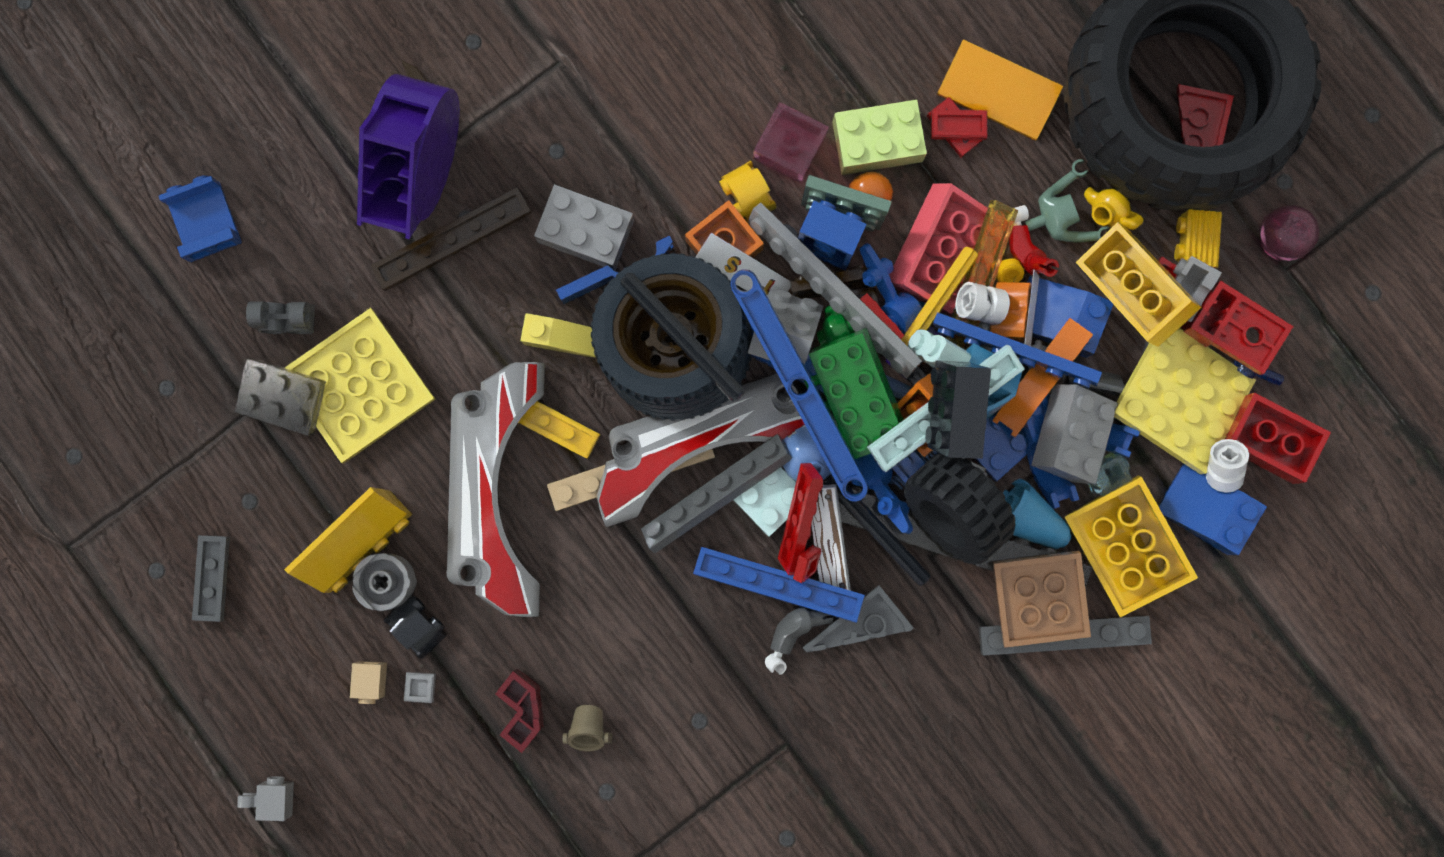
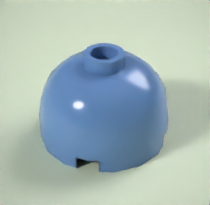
M806 427L796 429L795 434L790 438L787 436L783 440L792 457L789 462L783 465L785 472L789 477L797 481L800 464L812 463L823 480L831 475V472Z

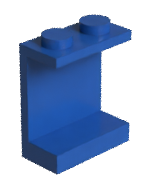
M203 175L196 177L192 180L193 183L185 186H172L166 190V193L158 195L160 201L169 206L182 245L177 247L180 257L189 262L242 243L222 186L212 176Z

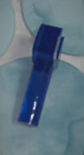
M1236 360L1232 363L1238 366V372L1251 379L1257 376L1278 386L1284 381L1283 375L1267 369L1263 375H1259Z

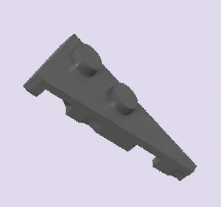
M878 585L864 596L857 623L837 618L802 648L806 653L820 651L826 648L885 637L886 635L908 632L914 628L880 585Z

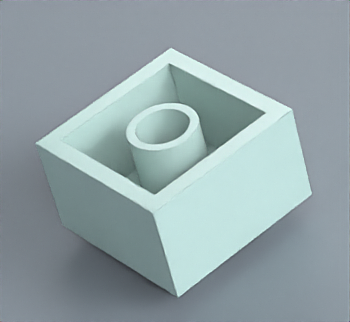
M780 467L733 501L769 537L788 518L796 482Z

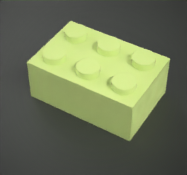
M917 100L834 114L832 123L841 175L923 162L927 154Z

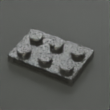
M246 358L235 412L307 436L314 435L326 381L258 359Z

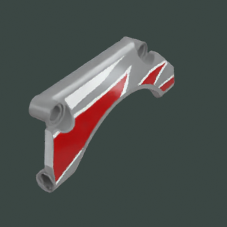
M538 362L511 363L482 381L480 391L472 390L458 393L451 401L447 578L454 585L476 586V595L504 615L519 617L539 616L540 584L528 573L510 547L500 519L497 486L502 455L513 429L527 410L544 395L545 364ZM466 398L471 401L470 410L465 407ZM463 566L467 569V576L464 580L460 575Z
M776 373L742 385L745 393L738 401L732 402L728 400L722 403V406L714 408L712 412H707L703 416L698 415L693 419H676L675 421L648 416L613 428L609 434V441L614 459L606 462L597 493L599 509L605 526L609 527L636 518L645 501L662 479L676 467L702 452L732 443L766 442L777 434L784 440L787 436L790 438L795 434L796 429L806 427L787 391L778 393V390L784 387L778 374ZM792 382V389H793L794 392H796V393L798 394V392H797V390H796V388H795V386H794V384H793V382ZM622 440L628 441V442H627L626 444H624V445H618V444H617L618 442H620V441H622Z

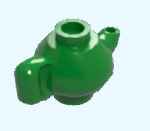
M830 305L825 309L823 329L817 332L821 345L855 333L850 323L841 314L836 313Z

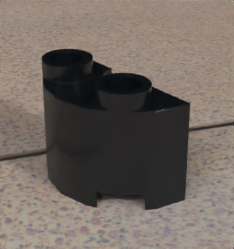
M413 596L386 616L384 622L391 626L389 631L407 650L411 648L418 658L423 659L447 634L443 631L445 626L435 616L432 618L427 617L423 612L426 606L419 598Z

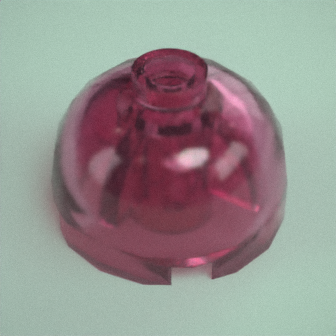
M1287 205L1279 207L1265 216L1260 224L1261 247L1269 256L1278 261L1298 260L1308 254L1319 239L1320 229L1317 219L1309 210L1302 206Z

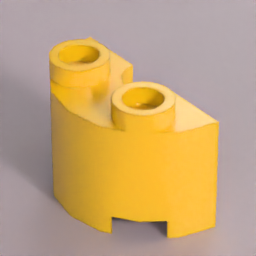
M752 161L721 177L722 180L719 181L722 190L726 196L732 194L736 201L733 206L745 218L747 223L753 208L760 202L770 212L777 208L775 201L768 193L770 189L758 168L755 169L753 167Z

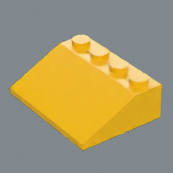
M1139 475L1064 516L1120 617L1198 578L1143 478Z
M370 487L284 570L291 576L323 593H330L332 591L337 593L348 583L346 578L364 558L370 556L374 551L379 553L388 545L389 541L387 538L394 532L400 533L408 526L410 522L407 519L412 513L390 490Z

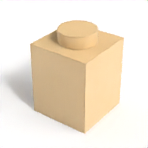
M365 661L352 663L350 698H359L358 703L376 704V699L385 697L387 663Z

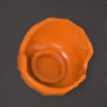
M862 173L856 176L849 184V188L889 201L892 200V185L880 173Z

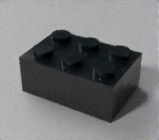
M936 360L935 367L931 371L933 396L930 397L928 402V411L931 415L930 426L927 427L925 434L928 448L950 458L983 459L991 368L971 362Z

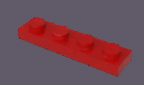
M812 463L800 464L778 555V560L788 575H794L799 555L805 551L807 540L811 535L812 519L817 511L819 492L823 488V478Z

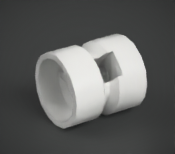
M966 282L957 293L955 308L959 317L998 325L1008 314L1010 299L1006 290Z
M1225 439L1216 442L1210 451L1206 473L1207 483L1220 492L1226 493L1238 490L1244 482L1249 459L1248 449L1236 440Z

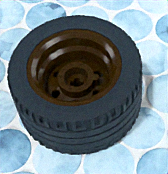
M682 253L652 255L649 258L635 261L629 267H625L614 279L609 281V284L603 290L604 292L599 296L598 303L595 304V313L592 314L593 321L591 322V338L593 340L591 343L594 348V355L611 385L620 397L630 406H633L635 410H640L643 414H649L653 418L660 417L662 420L693 419L695 416H703L707 412H712L714 408L722 406V403L729 400L727 396L678 345L673 346L671 342L673 339L621 286L620 280L626 273H634L699 342L707 339V343L702 346L741 385L742 379L746 377V371L749 370V362L752 359V355L748 353L752 332L749 321L732 291L731 280H728V277L722 274L719 268L713 267V264L706 263L703 259L695 258L692 255L685 256ZM687 313H695V319L688 320ZM644 332L650 334V338L646 341L641 340V335ZM682 358L690 362L688 365L680 367ZM661 360V362H660L659 365H657V366H653V365H652V363Z

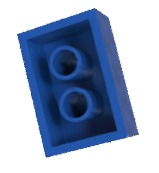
M821 200L820 203L813 201L800 229L798 239L819 260L846 271L866 227V223H863L862 218L854 213L847 212L845 215L836 211V206L827 201Z

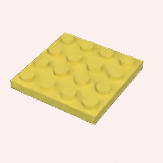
M372 308L279 371L281 377L341 463H346L436 400Z
M1179 328L1159 347L1151 343L1148 344L1117 400L1118 405L1115 409L1114 417L1128 427L1140 431V435L1201 475L1207 473L1211 447L1216 442L1224 440L1245 396L1251 391L1256 379L1209 347L1203 346Z

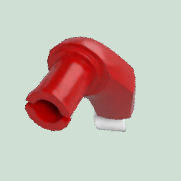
M1025 205L1015 207L1007 215L1009 222L1013 224V226L1008 228L1010 253L1014 259L1019 260L1024 270L1033 275L1034 270L1037 274L1042 273L1048 277L1056 275L1058 270L1053 269L1052 266L1059 268L1057 260L1047 258L1042 250L1032 244L1028 225L1021 224L1022 221L1027 220L1029 217L1027 207Z

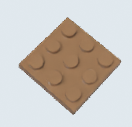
M1080 551L993 561L1004 648L1091 637Z

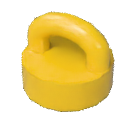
M1016 259L1001 260L994 264L995 276L998 282L1019 283L1025 274L1024 268L1019 260Z

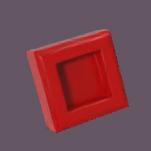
M812 545L799 555L793 577L794 580L802 583L816 573L822 552L821 548Z

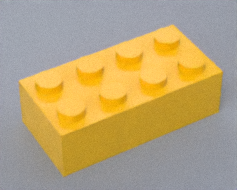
M1118 222L1076 261L1079 267L1145 340L1157 347L1202 308L1131 231Z

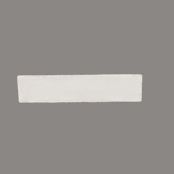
M1035 270L1033 271L1025 344L1031 346L1039 284V275Z

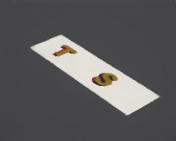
M713 233L709 235L695 257L701 258L704 262H709L713 264V267L719 268L721 273L728 277V280H731L733 275L742 269L754 272L767 296L770 288L785 291L790 289L791 281ZM741 275L737 278L736 285L749 291L753 286V282L749 276Z

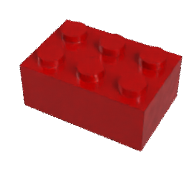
M1251 393L1245 396L1225 439L1236 440L1242 443L1248 449V461L1292 484L1307 482L1331 432L1256 393Z

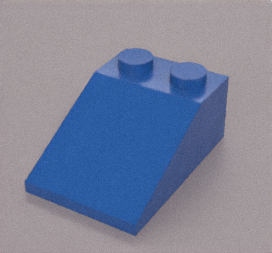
M1029 276L1027 283L1032 284L1033 276ZM1039 278L1032 337L1051 343L1068 319L1071 318L1093 334L1079 353V356L1087 358L1095 353L1114 304L1110 300L1088 291Z
M1182 464L1158 505L1165 518L1226 555L1240 554L1267 506L1240 490L1226 493L1215 490L1207 483L1206 474L1200 475L1185 464Z

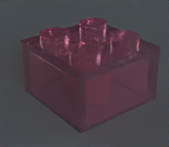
M779 102L754 149L753 159L802 184L827 137L829 127Z

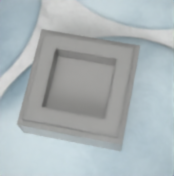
M406 672L404 701L433 703L436 674Z

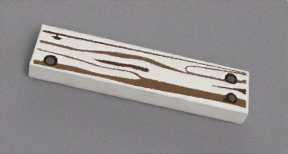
M823 485L817 500V511L811 523L814 545L821 548L822 551L817 567L819 582L851 591L837 485Z

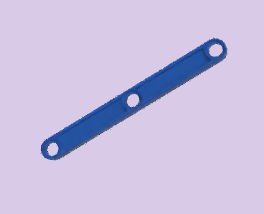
M747 269L739 270L731 279V288L843 496L855 502L863 499L867 494L868 488L866 478L754 272ZM747 275L752 279L753 286L749 291L738 289L736 280L739 276ZM795 379L806 380L809 387L805 393L797 394L793 391L792 382ZM849 481H860L863 485L862 491L859 494L849 493L846 489Z

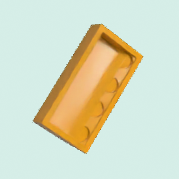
M963 39L937 95L945 99L950 97L954 103L969 110H987L988 119L1036 141L1063 86Z

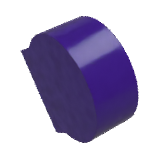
M400 74L391 75L383 84L370 114L359 128L357 225L362 226L364 222L405 233V238L410 239L419 223L427 219L433 212L445 187L457 142L460 106L458 94L454 89Z

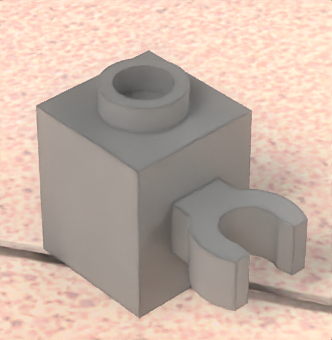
M281 776L267 777V781L257 785V793L238 795L237 807H256L255 820L285 821L292 816L294 782L284 781L285 777Z

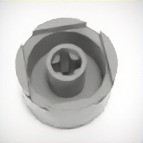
M391 553L374 554L364 558L355 568L352 588L356 599L364 607L385 611L395 609L404 604L408 598H411L417 584V579L412 566L403 557ZM381 577L388 578L387 587H381L380 584L383 582Z

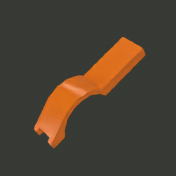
M1069 318L1045 352L1074 361L1093 334ZM1037 364L1028 371L1019 383L1016 396L1006 403L992 420L995 424H998L1000 421L1013 430L1011 435L1015 438L1047 394L1060 380V378L1046 373L1047 368Z

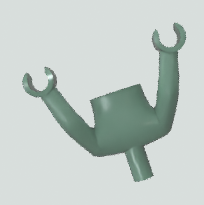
M1076 160L1072 165V170L1039 197L1038 203L1041 215L1025 221L1029 231L1045 225L1054 240L1090 242L1098 241L1101 238V233L1110 229V227L1104 226L1099 231H1068V227L1080 222L1071 194L1055 197L1075 179L1083 178L1088 174V170L1082 173H1078L1075 170L1076 166L1084 163L1085 160Z

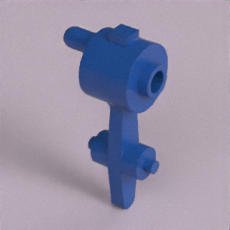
M865 243L859 249L867 267V270L862 274L863 283L870 287L877 286L885 299V305L881 309L891 321L896 323L899 330L905 335L926 303L918 302L916 298L905 292L897 294L889 277V274L894 270L892 261L887 258L879 259L871 245Z
M872 454L855 459L866 478L867 489L874 490L879 500L878 511L883 515H887L902 533L910 534L913 526L908 518L909 507L906 502L900 501L888 486L892 478L893 469L891 468L887 472L883 471ZM851 480L854 485L863 487L860 481Z

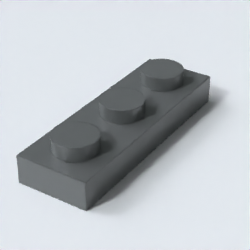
M198 535L192 620L224 621L230 537Z

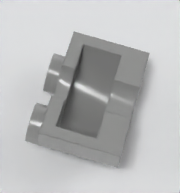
M1193 256L1189 257L1188 260L1181 258L1173 271L1176 274L1175 279L1200 306H1202L1205 297L1222 274V272ZM1197 312L1188 321L1192 322Z

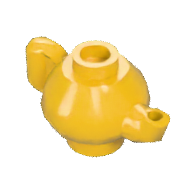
M1091 187L1086 189L1084 197L1092 206V218L1097 224L1112 228L1118 222L1130 230H1135L1143 224V217L1131 211L1128 198L1119 191H1116V189H1106L1101 192H1097Z

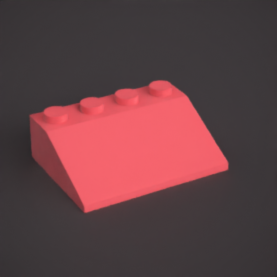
M952 183L932 184L893 266L894 270L889 274L894 288L900 292L912 295L917 301L926 303L963 248L970 247L978 253V258L941 310L942 313L965 322L966 318L959 317L956 312L957 293L966 282L983 285L1011 223Z

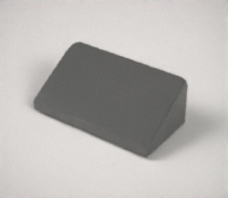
M1100 371L1102 374L1097 386L1091 384L1090 388H1086L1091 391L1116 396L1122 393L1124 383L1120 375ZM1064 375L1063 384L1077 385L1073 383L1074 378Z

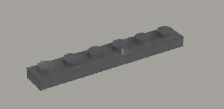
M778 434L641 528L648 548L653 553H657L789 462L792 457L783 439Z
M1143 615L1089 619L1091 637L1006 648L1003 646L1001 625L979 626L981 655L1152 644L1150 617Z

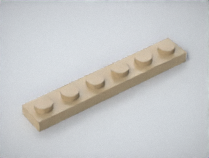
M707 450L690 458L671 472L715 458L713 450ZM605 465L547 484L555 511L597 498Z

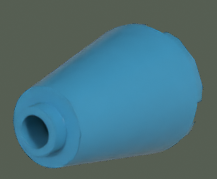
M1020 478L1012 482L1011 484L1015 487L1010 492L1004 490L1003 494L1006 502L1012 508V514L1015 515L1016 526L1013 535L1054 550L1065 547L1071 539L1070 526L1027 481Z

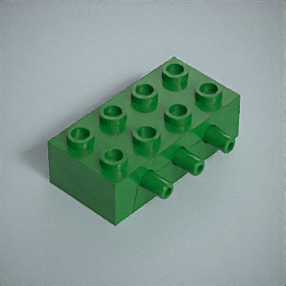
M865 328L816 347L809 353L817 373L812 375L811 378L815 386L822 385L827 401L824 402L829 412H833L838 428L855 459L871 454L867 447L904 420L869 332ZM804 380L805 385L808 388V383L806 382V380Z

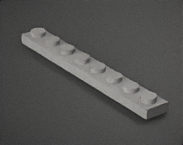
M761 202L753 208L748 223L757 235H761L770 244L772 250L776 254L781 255L790 264L795 273L801 274L810 283L811 288L816 293L821 294L830 303L831 308L850 323L855 332L867 328L876 352L882 354L890 362L892 368L907 379L917 369L922 360Z

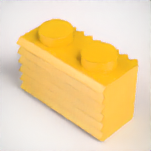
M1188 209L1178 218L1176 232L1180 233V243L1175 247V261L1179 262L1181 258L1188 260L1189 257L1193 256L1215 269L1218 268L1222 212Z

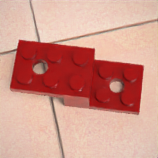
M1164 257L1159 258L1158 261L1175 278L1176 274L1173 271L1176 265ZM1219 281L1215 283L1212 290L1205 297L1202 308L1199 309L1192 322L1187 320L1180 328L1203 346L1213 345L1255 373L1263 375L1294 326L1229 285ZM1249 328H1253L1258 332L1259 340L1257 343H1251L1247 340L1246 332Z

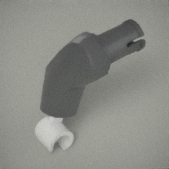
M803 607L787 614L778 623L770 648L775 652L765 659V665L770 672L773 673L775 669L779 675L783 674L787 666L781 659L782 655H790L798 637L807 634L812 627L831 624L833 617L827 618L828 614L814 610L808 611Z

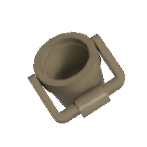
M581 705L575 709L571 729L568 733H563V744H569L570 747L580 751H596L601 749L604 744L612 743V733L603 732V711L593 705Z

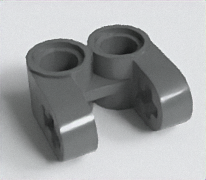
M249 301L246 307V319L249 327L258 330L260 333L314 334L315 305L308 302L282 304Z

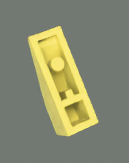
M525 314L520 340L524 345L596 358L591 343L593 341L591 338V327L550 317Z

